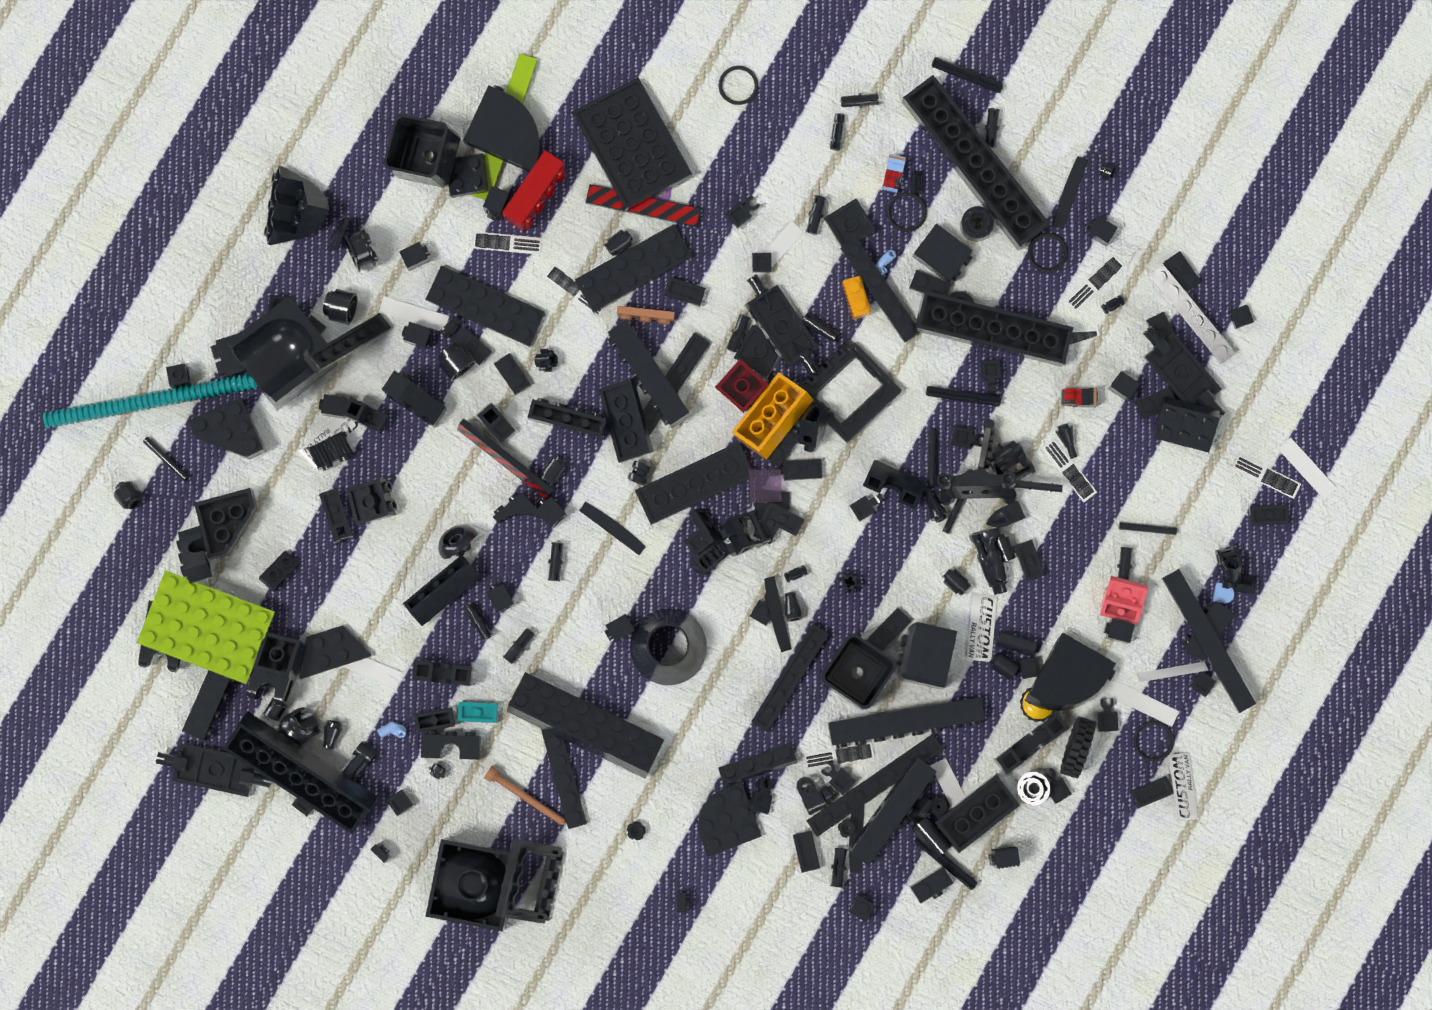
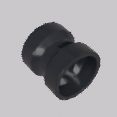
M634 461L632 465L633 470L628 474L627 479L645 486L646 476L650 473L652 467Z

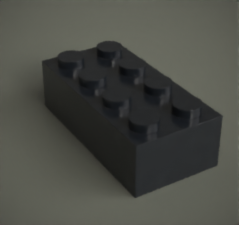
M995 774L934 821V824L952 844L955 851L960 853L1019 807L1020 804Z

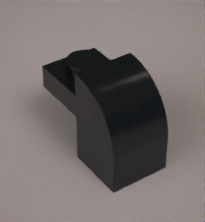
M352 397L349 398L342 412V415L381 434L390 418L387 414L373 409Z
M492 402L476 414L500 443L515 431Z

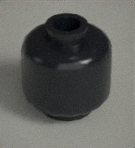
M122 481L117 484L114 492L115 500L123 509L132 510L137 508L142 502L143 494L132 481Z

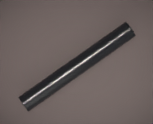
M929 429L928 486L930 487L936 486V429Z
M149 437L143 440V443L183 481L188 479L189 475Z
M965 499L956 500L942 532L950 533Z
M1119 522L1118 527L1119 530L1177 534V527Z

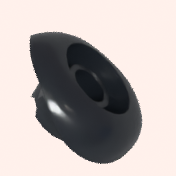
M457 525L445 531L438 543L440 556L443 559H449L454 555L458 557L461 554L464 555L466 551L471 549L470 542L478 535L477 530L468 525Z

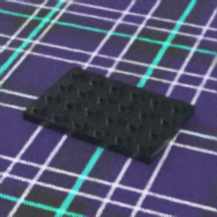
M639 77L571 112L625 211L692 176V172Z

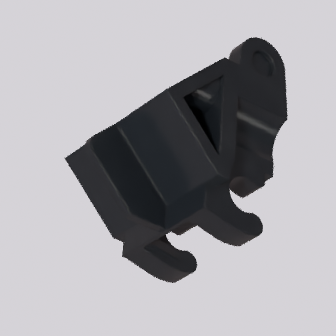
M1013 440L1004 447L999 443L997 445L999 450L991 454L993 459L990 460V466L996 475H1003L1005 472H1009L1008 469L1018 463L1025 468L1015 474L1016 480L1036 472L1019 442L1016 443Z
M757 510L732 516L723 524L724 529L720 530L723 538L722 542L726 544L732 557L743 554L754 547L760 548L771 541L766 536L759 521ZM749 519H751L760 540L754 541L750 538L746 530Z

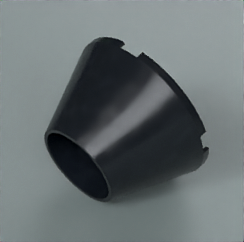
M677 609L656 610L646 615L635 627V632L632 633L630 641L631 658L637 670L651 682L660 685L681 684L692 678L702 667L707 652L706 637L700 624L686 612ZM664 628H673L680 631L687 641L685 655L681 660L673 664H662L656 661L650 654L649 644L652 636Z

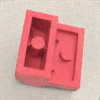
M1111 576L1103 595L1100 615L1137 625L1148 591V585Z

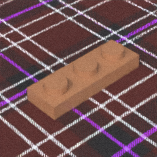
M617 306V316H620L621 320L627 319V321H631L632 318H638L640 322L645 323L656 320L659 324L669 325L670 322H674L675 312Z

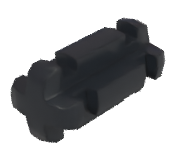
M912 171L911 188L913 190H911V193L921 194L922 177L920 175H922V172Z
M1118 295L1117 298L1115 297L1106 302V304H1102L1101 308L1105 314H1108L1109 311L1111 312L1119 308L1120 305H1124L1125 301L1121 295Z
M453 316V320L450 319L444 326L445 329L440 330L444 337L449 338V334H453L459 327L457 325L462 324V321L457 316Z
M802 565L801 568L797 567L790 570L789 573H784V577L789 583L790 580L794 581L803 577L802 575H807L808 572L806 567Z

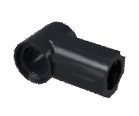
M364 741L357 746L352 753L353 756L341 769V772L353 781L378 754L377 751Z

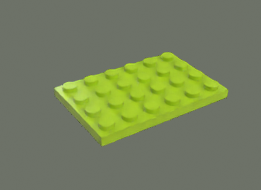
M165 570L137 643L247 684L261 641L265 638L275 612L197 582L189 583L187 578Z

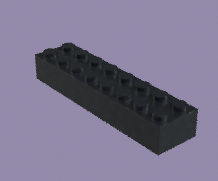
M924 291L914 331L1062 367L1066 363L1074 327Z
M526 672L507 708L508 713L646 779L665 740Z
M249 711L243 716L222 748L352 835L377 799L376 795Z

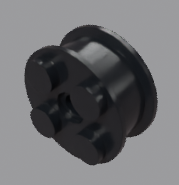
M358 227V231L348 235L344 233L345 244L357 271L361 272V268L371 264L376 266L375 262L378 261L375 251L369 246L372 242L365 229L362 230L361 227Z

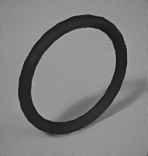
M732 66L720 76L719 92L724 100L731 104H746L755 97L758 91L757 77L747 67ZM733 70H744L754 80L753 93L743 101L731 100L725 95L722 88L724 77Z
M904 192L895 195L890 200L886 213L889 223L894 228L902 232H910L918 229L924 223L927 210L924 201L919 196ZM903 196H910L918 200L923 210L920 222L910 228H903L895 224L890 214L894 201Z
M1042 233L1031 240L1028 246V259L1037 270L1054 272L1060 269L1066 262L1068 256L1067 246L1056 234ZM1042 237L1055 238L1063 247V259L1054 268H1042L1032 258V247Z
M1148 721L1137 728L1133 738V745L1138 755L1143 759L1152 762L1160 761L1171 753L1174 737L1169 727L1164 723ZM1159 725L1167 731L1170 745L1165 754L1152 758L1140 751L1137 738L1144 727Z

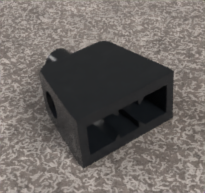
M811 403L801 418L798 442L804 445L805 451L814 452L824 437L830 408Z

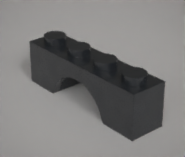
M1055 713L995 757L994 761L1006 775L1039 749L1068 730L1069 727L1061 716Z

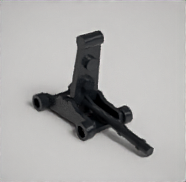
M986 419L983 423L984 437L978 469H968L965 473L956 476L941 473L936 480L937 486L941 489L938 493V501L942 505L951 504L953 499L1002 498L1004 503L1012 504L1017 499V493L1013 488L1061 493L1063 490V485L1016 480V476L1012 472H1005L1003 475L988 473L986 471L990 466L988 453L992 452L994 442L991 440V436L995 434V423L992 419Z

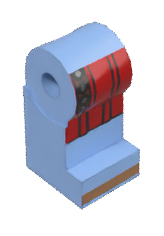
M889 154L882 190L897 193L906 157Z

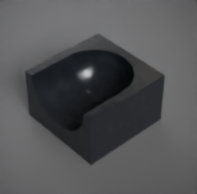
M290 296L228 341L230 353L277 411L338 365L337 361L316 374L304 358L308 354L324 346L327 342Z
M446 838L441 839L425 917L503 932L506 929L508 918L495 915L510 851Z

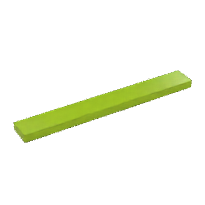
M519 53L506 93L523 104L538 60ZM485 153L489 192L491 185L496 186L504 161ZM488 192L472 194V197L486 200Z

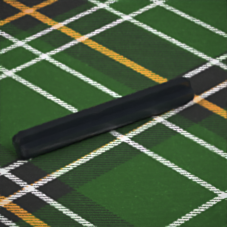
M935 57L931 65L933 68L996 93H1000L1003 88V83L941 58Z
M927 386L926 396L997 407L1001 404V396L936 386Z
M918 836L915 838V844L966 887L973 890L977 886V881L945 854L937 859Z

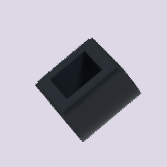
M272 697L263 714L272 720L279 721L288 706H278L274 702V697Z

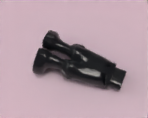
M1001 527L987 531L982 530L969 535L970 541L978 551V562L988 582V586L993 589L994 595L1006 593L1007 588L1005 584L1008 583L1001 553L995 547V539L1002 533Z

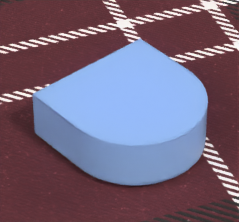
M1217 582L1212 602L1229 603L1234 597L1233 589L1223 588L1222 583Z

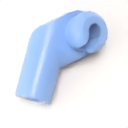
M893 250L887 251L875 265L882 275L887 273L885 266L896 257V253Z
M390 722L378 729L377 732L381 738L388 734L403 738L406 735V728L399 723Z

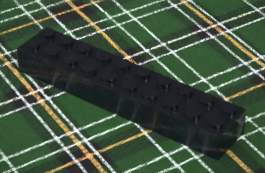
M934 75L903 97V105L982 206L991 212L996 224L1017 250H1020L1049 227L1050 223Z

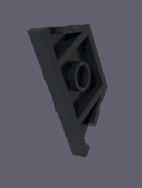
M343 625L306 637L305 645L307 647L302 659L299 677L304 679L370 658L372 655Z

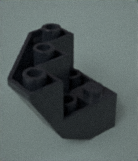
M278 166L276 173H273L271 179L272 189L268 202L267 224L264 229V236H266L268 245L307 237L323 225L329 212L327 197L314 183L283 166Z

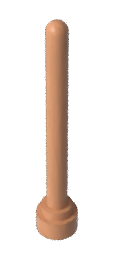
M493 765L490 767L484 779L489 782L496 781L558 824H565L566 820L564 817L502 777L501 773L498 772L499 769Z

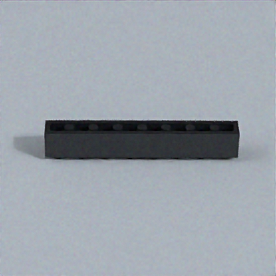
M981 697L829 722L828 729L831 746L836 745V749L848 747L847 743L855 742V746L867 744L866 740L874 739V743L886 741L885 737L887 736L899 739L904 738L905 733L912 732V736L923 735V730L931 729V733L943 731L942 727L950 726V730L962 728L961 724L969 723V727L981 725L980 721L985 720Z

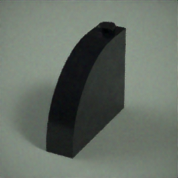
M488 85L463 139L464 144L530 172L540 156V140L536 123L530 112L519 100L505 93L504 89L497 85L493 87Z
M1062 632L1024 701L1035 707L1051 711H1065L1077 708L1090 701L1105 685L1107 680L1111 681L1116 672L1113 670L1116 663Z

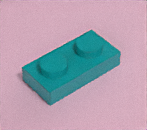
M459 702L458 721L497 723L498 704Z

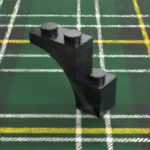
M516 492L508 499L509 503L505 507L501 505L494 511L495 515L493 518L500 524L514 516L530 515L544 520L553 528L567 514L552 497L549 499L545 497L538 503L539 508L536 509L522 492L520 494Z

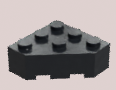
M394 370L381 389L388 398L433 428L436 427L447 411L444 401L438 397L434 399L429 395L428 389L420 384L415 385L410 376L403 371L398 373Z
M241 397L188 420L195 438L201 442L249 460L267 452L246 403Z
M251 488L194 503L208 559L214 560L231 555L258 509L254 491Z

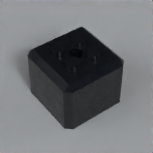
M399 114L394 120L383 164L387 170L399 179L444 188L449 184L461 138L456 131L444 122ZM433 152L432 159L425 161V154Z
M920 622L910 625L907 628L906 634L902 635L900 646L903 647V650L897 657L896 664L899 666L897 676L904 682L935 689H944L957 631Z
M856 633L849 634L820 675V681L824 686L858 709L866 710L871 707L895 672L897 664L894 659ZM858 667L862 670L863 675L861 678L857 679L852 676L853 668Z

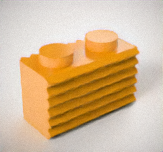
M857 276L844 280L842 287L845 298H847L846 301L848 302L847 305H849L851 316H853L852 319L856 320L871 315L870 305L861 277Z

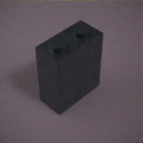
M935 224L912 257L944 281L950 283L951 280L956 281L962 273L959 271L963 265L967 266L972 260L971 254L973 250L938 224Z

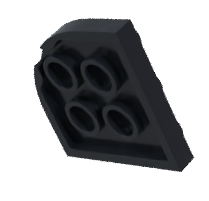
M742 782L714 793L706 801L700 812L698 829L707 857L762 837L753 811L748 810L750 803Z

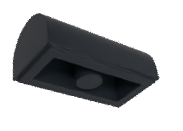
M1000 631L995 646L1033 657L1037 643L1030 639Z
M452 707L413 714L417 733L455 726Z
M925 817L912 829L937 859L952 847V844L928 817Z

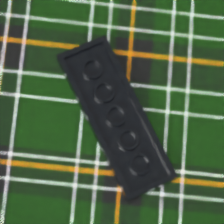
M673 224L576 278L575 282L592 312L595 313L690 260L693 256Z
M442 265L425 299L427 302L530 347L545 315V312Z
M737 442L636 489L635 493L650 525H653L754 478L755 475L740 443Z

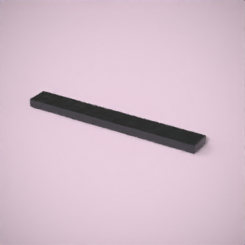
M1180 569L1161 578L1237 712L1241 713L1255 705L1256 702Z
M934 733L806 820V822L818 837L895 784L915 756L926 762L944 750L943 746Z

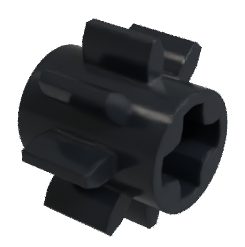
M548 348L540 349V354H536L534 363L539 368V371L552 372V367H557L558 357L554 350H548Z
M853 571L850 575L843 572L844 578L837 579L842 584L838 589L844 588L845 594L849 590L855 594L854 587H861L857 583L860 576L855 578ZM851 578L854 585L848 588L844 580Z

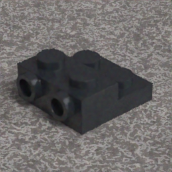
M378 478L346 488L355 525H362L396 515L397 504L390 494L392 492V485L386 478Z

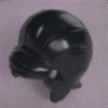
M305 707L295 709L285 715L278 727L279 732L300 746L306 744L313 736L321 733L320 725L315 715L308 711L302 712Z

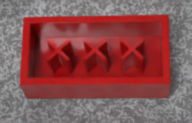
M545 150L503 210L504 220L522 232L525 229L528 230L534 222L533 217L535 214H540L545 206L543 203L546 198L550 199L556 190L554 187L557 182L561 183L565 178L564 162Z

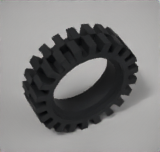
M1080 716L1076 719L1063 754L1064 757L1060 767L1061 774L1076 779L1081 775L1092 745L1096 721Z

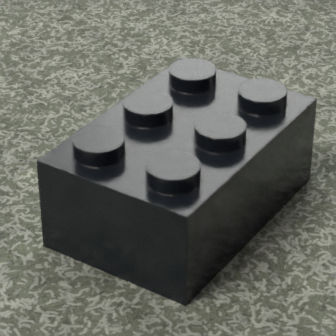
M1163 396L1153 428V438L1209 453L1220 420V412L1213 408Z

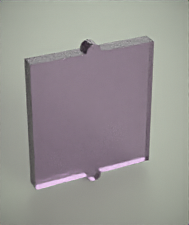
M766 467L763 469H749L750 503L767 504L768 502H782L781 469H767Z

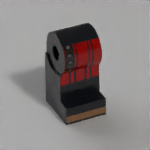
M1069 388L1061 390L1062 406L1096 408L1098 404V388Z

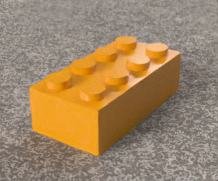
M778 372L733 429L732 433L740 442L767 460L813 402V399L807 391Z

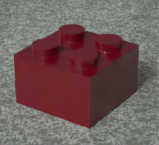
M739 359L714 387L744 413L769 384L742 359Z

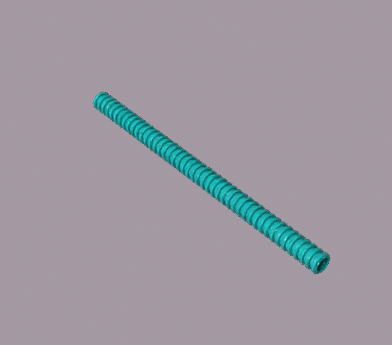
M244 374V376H233L231 379L227 377L225 380L221 378L220 381L215 379V382L210 380L209 383L205 381L203 384L197 383V385L180 386L178 389L174 387L173 390L168 388V391L163 389L162 392L158 390L156 393L132 395L131 398L127 396L126 399L121 397L120 400L116 398L114 401L110 399L109 402L105 400L103 403L85 404L84 407L79 405V408L74 406L73 409L68 407L67 410L63 408L61 411L58 409L55 412H44L43 421L45 427L49 429L51 426L53 428L56 427V425L80 423L81 420L85 422L86 419L91 421L92 418L96 420L98 417L101 419L104 416L109 417V415L127 414L128 411L133 413V410L138 412L139 409L141 411L145 410V408L149 410L151 407L168 406V404L174 405L175 402L180 404V401L185 403L186 400L191 402L192 399L196 401L198 398L215 397V395L221 396L222 393L227 395L228 392L232 394L233 391L238 393L241 390L243 392L245 389H256L258 386L248 374Z

